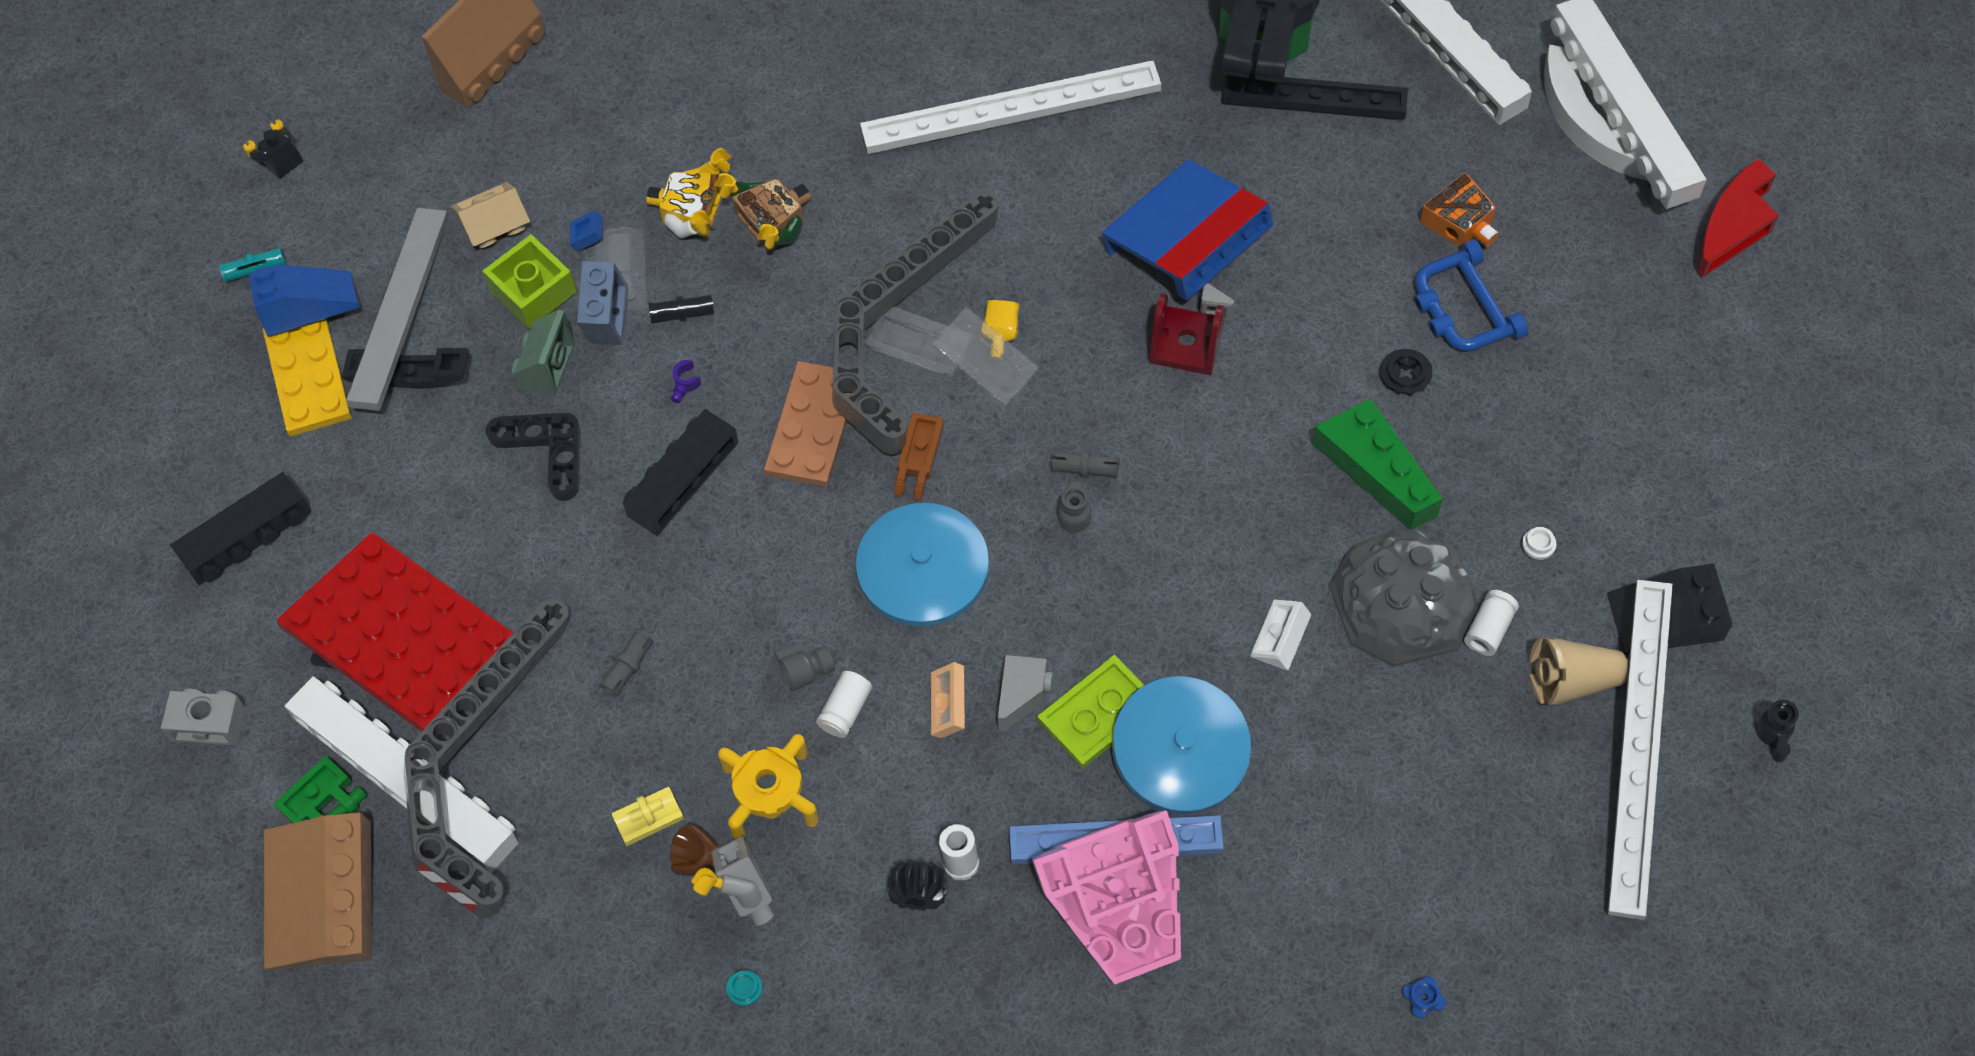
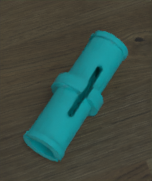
M278 247L277 249L256 255L252 252L248 253L245 258L219 264L224 282L228 283L229 281L247 277L262 267L286 265V261L281 247ZM266 260V263H262L240 270L241 267L252 265Z

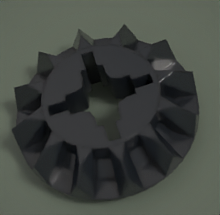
M1395 350L1389 353L1382 362L1381 378L1385 381L1386 388L1394 389L1397 395L1409 393L1412 396L1415 392H1423L1426 386L1431 383L1432 365L1426 356L1416 350ZM1401 368L1405 371H1408L1409 369L1412 370L1414 368V370L1412 371V378L1408 377L1407 375L1398 378L1401 373Z

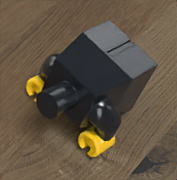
M275 120V125L273 123L270 124L272 130L264 132V139L257 144L258 149L254 141L250 140L248 141L249 145L244 144L243 148L247 156L252 157L257 162H261L277 178L282 179L292 169L300 165L303 159L299 151L291 143V132L284 127L281 120Z

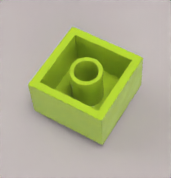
M532 234L482 271L489 291L528 329L532 327L534 320L548 315L577 292L571 271Z

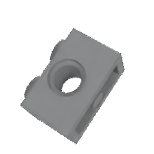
M184 689L183 692L170 691L161 730L170 741L237 746L246 708L237 695L228 691H217L216 694L202 693L196 689ZM210 712L206 718L199 720L201 715Z

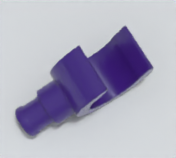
M693 360L680 361L673 368L672 374L676 386L670 398L675 403H680L681 398L685 396L687 391H693L701 385L700 376L690 380L679 378L683 372L694 369Z

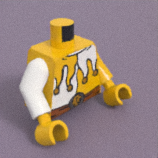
M723 148L716 149L712 153L710 161L700 167L670 174L665 189L651 186L648 189L647 204L659 206L663 224L679 238L683 239L695 234L706 238L709 236L721 200L719 194L721 187H716L714 184L720 175L718 174L720 171L726 173L730 170V164L727 160L731 159L732 156Z

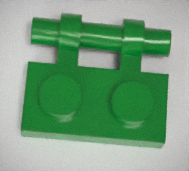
M325 755L285 792L274 805L291 823L321 817L322 815L319 812L333 799L339 804L327 815L355 813L359 809L358 804L367 795L358 786L347 795L343 789L352 781Z

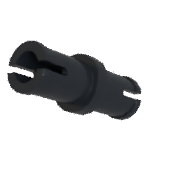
M711 294L683 299V296H677V300L648 303L651 323L672 319L686 321V317L714 314Z

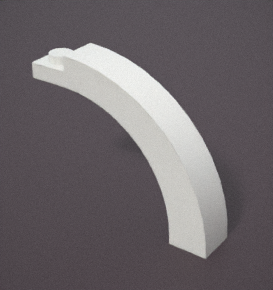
M1549 45L1544 66V89L1549 107L1558 125L1577 147L1599 163L1622 174L1648 181L1646 176L1639 172L1636 160L1631 152L1624 148L1622 138L1616 128H1613L1589 102L1580 83L1578 67L1574 60L1567 56L1565 47Z

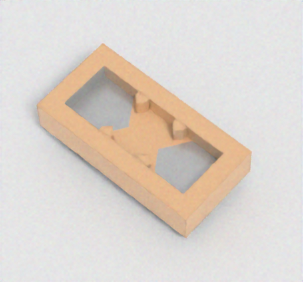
M956 662L931 672V735L938 738H944L965 729L964 666Z

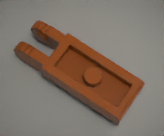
M912 413L907 430L906 445L902 449L897 466L898 475L894 496L902 497L906 489L907 475L918 477L913 492L914 500L922 501L927 479H930L944 428V418Z

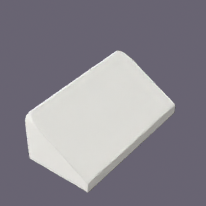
M1273 600L1250 657L1281 669L1289 670L1311 617V613L1305 605L1297 601Z

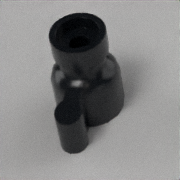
M1777 700L1774 702L1771 708L1762 714L1756 725L1758 738L1763 743L1772 746V758L1778 763L1785 761L1791 751L1790 745L1787 742L1795 730V723L1799 717L1798 708L1788 700Z

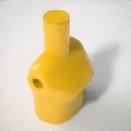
M1003 300L987 301L981 334L985 339L992 340L990 359L1002 360L1004 342L1017 338L1019 303Z

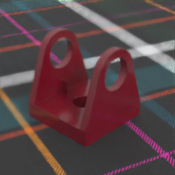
M1160 294L1153 323L1149 363L1212 375L1225 322L1224 306L1217 305L1215 315L1170 307L1168 295ZM1183 335H1190L1195 338L1196 342L1186 346L1181 344L1178 339Z

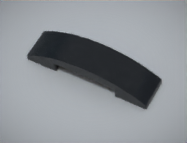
M437 348L436 355H400L389 387L422 389L457 382L464 378L469 350L468 348ZM348 349L342 373L344 380L354 381L365 349Z

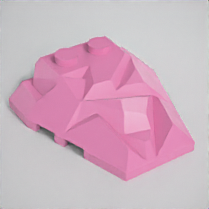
M1166 810L1147 814L1137 819L1118 822L1054 847V850L1043 853L1032 860L1044 895L1114 985L1181 959L1180 913L1177 912V890H1180L1179 878H1177L1176 856H1179V844Z

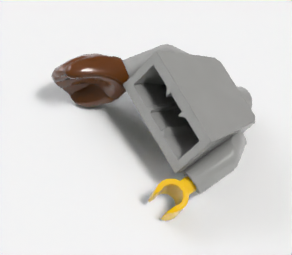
M692 823L678 829L672 839L670 848L671 869L675 874L684 876L695 875L691 880V883L694 884L693 889L703 896L708 895L713 886L718 888L719 893L729 896L740 917L750 914L756 926L765 924L774 917L769 906L773 901L769 886L743 835L718 848L714 840L704 830ZM712 865L715 867L716 874L709 869Z

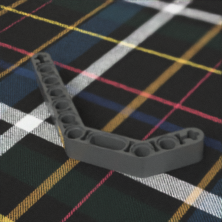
M980 191L974 194L836 302L833 406L886 454L893 455L902 452L907 441L908 425L906 419L862 380L863 331L996 225L999 201L996 195L991 192ZM846 342L855 344L858 349L857 363L850 367L843 366L839 362V347ZM843 392H851L852 394H843ZM865 412H873L875 414L869 415L865 414Z

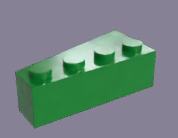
M1371 398L1315 426L1312 445L1318 451L1325 453L1341 471L1344 470L1357 481L1356 484L1365 492L1368 491L1379 501V504L1407 529H1415L1438 517L1443 498Z

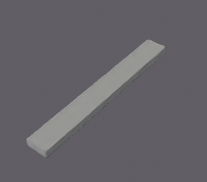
M426 208L416 209L346 400L350 408L376 411L381 409L449 218L447 211Z

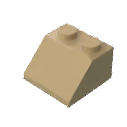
M508 182L451 206L469 243L473 247L476 245L479 248L487 247L497 241L495 237L506 232L508 236L519 233L525 229L524 224L530 222L515 187Z

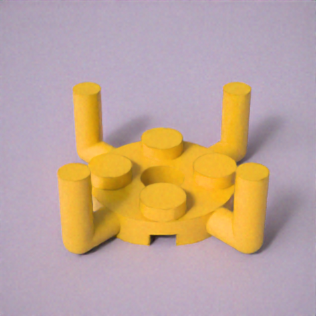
M794 735L783 750L776 747H767V749L758 751L754 749L742 757L726 747L719 750L718 757L722 770L726 773L732 772V790L739 804L728 820L733 839L742 835L745 838L746 832L743 823L750 814L774 819L790 807H794L803 813L805 824L808 827H815L818 824L819 819L815 805L800 795L802 776L794 757L798 760H803L808 755L805 739L802 735ZM766 774L773 775L776 778V782L772 787L764 789L757 785V781L761 776Z

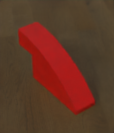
M1757 159L1745 168L1729 184L1711 214L1699 251L1697 274L1701 278L1773 231L1779 215L1761 197L1770 191L1776 174L1760 159Z

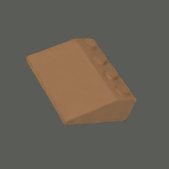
M459 0L422 36V40L440 91L468 109L474 102L482 99L485 91L494 82L502 79L505 71L514 62H519L522 59L525 51L533 43H538L542 39L546 30L541 13L533 0Z
M359 812L326 815L264 830V970L372 960L371 821Z

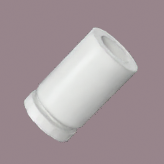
M1500 590L1488 591L1464 638L1465 644L1470 649L1485 656L1495 655L1514 614L1519 608L1517 600Z
M843 671L821 711L822 714L816 720L817 725L833 736L839 738L847 737L850 731L849 728L854 724L872 690V684L857 673Z
M955 824L943 830L939 840L945 871L955 880L970 879L976 874L979 865L973 832L964 825Z

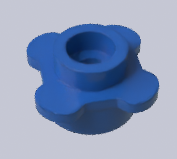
M1425 977L1414 985L1408 984L1404 987L1403 996L1410 1001L1413 1007L1412 1014L1417 1018H1424L1428 1012L1433 1010L1441 1011L1446 1005V1000L1441 996L1436 980L1431 977ZM1421 995H1426L1428 999L1422 1000Z

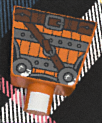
M1466 173L1462 174L1423 206L1420 223L1460 248L1462 243L1474 238L1485 247H1489L1499 236V232L1490 226L1496 210L1494 204Z

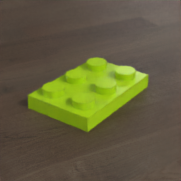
M1114 654L1037 716V722L1083 770L1112 746L1114 725L1122 707L1136 691L1145 685Z

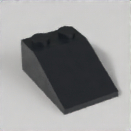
M1714 563L1679 568L1645 580L1672 584L1667 649L1725 640L1733 623ZM1636 583L1607 593L1624 655L1630 654Z

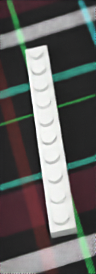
M1148 61L860 123L867 154L1159 92L1161 91V81L1154 61Z
M1637 580L1635 589L1608 915L1641 920L1645 919L1647 908L1672 584Z

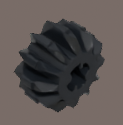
M910 860L908 863H898L896 867L891 868L890 876H888L887 888L890 902L898 904L900 908H909L912 911L921 910L924 912L926 909H937L939 905L944 904L945 896H947L948 884L945 870L937 868V865L934 863L926 864L923 861L914 862Z

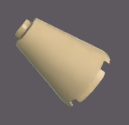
M1553 637L1537 639L1532 647L1529 662L1535 663L1536 674H1530L1533 693L1539 703L1547 704V706H1555L1625 684L1629 670V659L1621 651Z

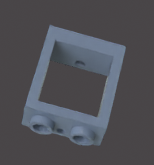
M582 261L577 324L591 344L623 345L628 284L614 262ZM618 309L620 311L618 315H613L614 310Z

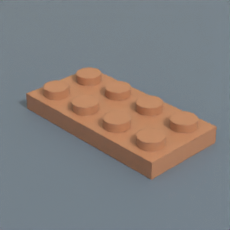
M801 361L797 362L765 465V475L828 487L848 421L833 406V367ZM843 392V394H852L851 392Z

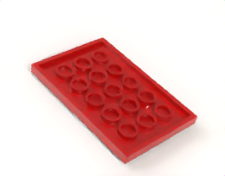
M373 532L365 537L277 619L278 626L420 732L425 729L513 634L509 629Z

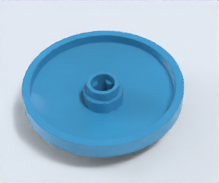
M914 503L889 511L869 527L858 547L856 571L863 595L879 613L902 624L931 626L956 618L975 603L987 581L989 557L981 532L965 515L950 507L939 504Z
M1175 676L1148 683L1127 700L1114 725L1112 754L1122 781L1138 799L1155 809L1166 810L1168 813L1193 814L1218 805L1238 787L1249 765L1251 739L1242 712L1227 694L1203 680Z

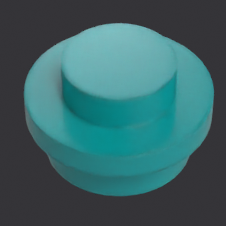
M741 970L734 973L726 985L729 999L738 1006L754 1004L760 998L763 990L759 976L749 970Z

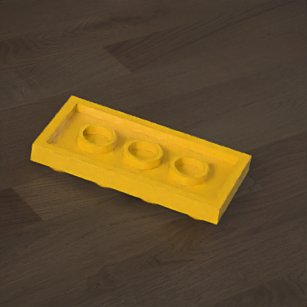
M327 318L267 337L263 328L289 437L352 419Z

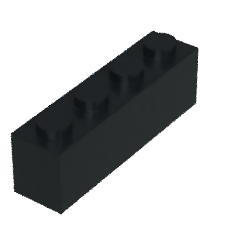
M706 409L698 417L692 418L686 427V431L679 439L673 440L668 445L664 456L647 469L645 477L636 487L630 488L626 493L622 503L627 517L658 536L737 446L739 441L735 427Z
M281 472L170 544V546L198 586H200L204 582H211L218 578L221 571L233 563L244 561L250 552L259 546L273 542L278 534L288 527L297 526L302 523L311 511L286 474Z

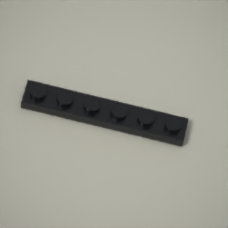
M1250 74L1249 78L1226 75L1223 104L1405 120L1408 88L1284 77L1283 83L1257 80L1255 79V74Z

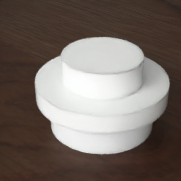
M1536 527L1526 532L1522 540V547L1529 557L1543 560L1553 555L1556 549V539L1547 528Z

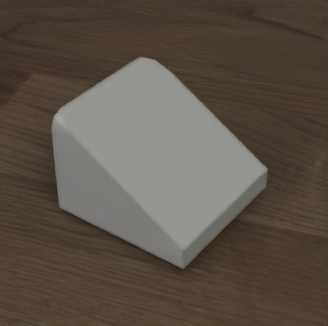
M1208 283L1204 285L1201 313L1215 315L1217 305H1223L1225 321L1232 320L1234 300Z

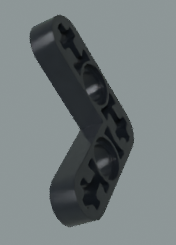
M570 413L500 416L489 421L485 429L486 435L491 445L496 448L549 446L548 486L552 496L559 501H567L577 495L580 485L581 429L578 419ZM548 424H551L552 429H550L552 433L551 435H549L547 427ZM564 424H569L570 428H568L567 433H561ZM538 425L542 427L540 434L535 437L525 435V431L530 426ZM515 426H518L519 437L515 436ZM500 428L506 429L503 437H497L496 433H499ZM569 451L573 453V458L567 463L556 461L557 456L561 452ZM561 472L566 473L569 483L566 485L565 490L559 489V485L562 483Z

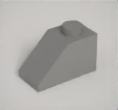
M1006 655L998 712V730L1006 731L1043 704L1044 692H1051L1053 672H1047V659Z

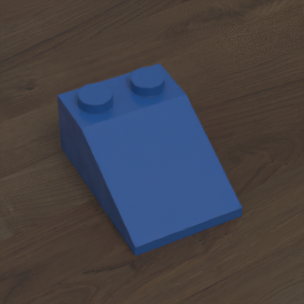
M276 265L273 267H262L249 274L254 307L267 337L359 308L350 271Z

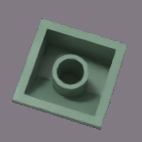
M556 310L534 320L530 332L525 333L522 342V353L520 358L515 359L512 367V375L515 377L519 389L556 396L575 345L565 311Z

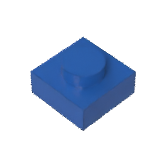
M596 210L570 222V245L576 251L602 240L603 217Z

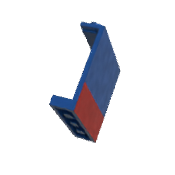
M1187 159L1116 221L1110 224L1102 232L1106 251L1110 256L1116 250L1123 248L1173 277L1178 296L1187 301L1273 226L1269 202Z

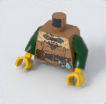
M721 173L718 176L714 185L721 187L719 191L722 198H728L730 194L733 196L735 214L767 252L773 250L777 245L793 244L804 223L801 205L811 200V195L804 184H800L788 191L778 179L768 182L745 183L736 181L728 173Z

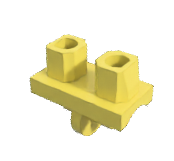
M670 787L645 798L641 795L636 798L637 802L611 813L626 847L684 820Z

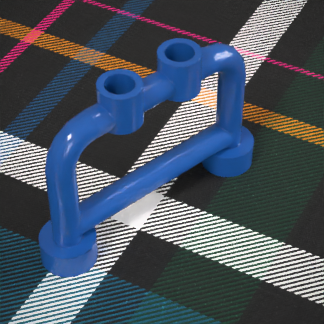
M1475 239L1462 243L1461 251L1423 266L1415 277V286L1419 294L1414 296V302L1420 313L1429 311L1433 317L1432 320H1429L1428 324L1434 337L1444 336L1452 347L1461 351L1476 350L1509 336L1516 341L1528 336L1529 333L1527 323L1521 313L1517 312L1507 317L1503 316L1474 268L1475 265L1484 261L1481 246ZM1455 266H1459L1495 326L1492 330L1468 339L1462 338L1457 334L1452 318L1449 314H1445L1436 291L1431 289L1427 283L1429 277Z

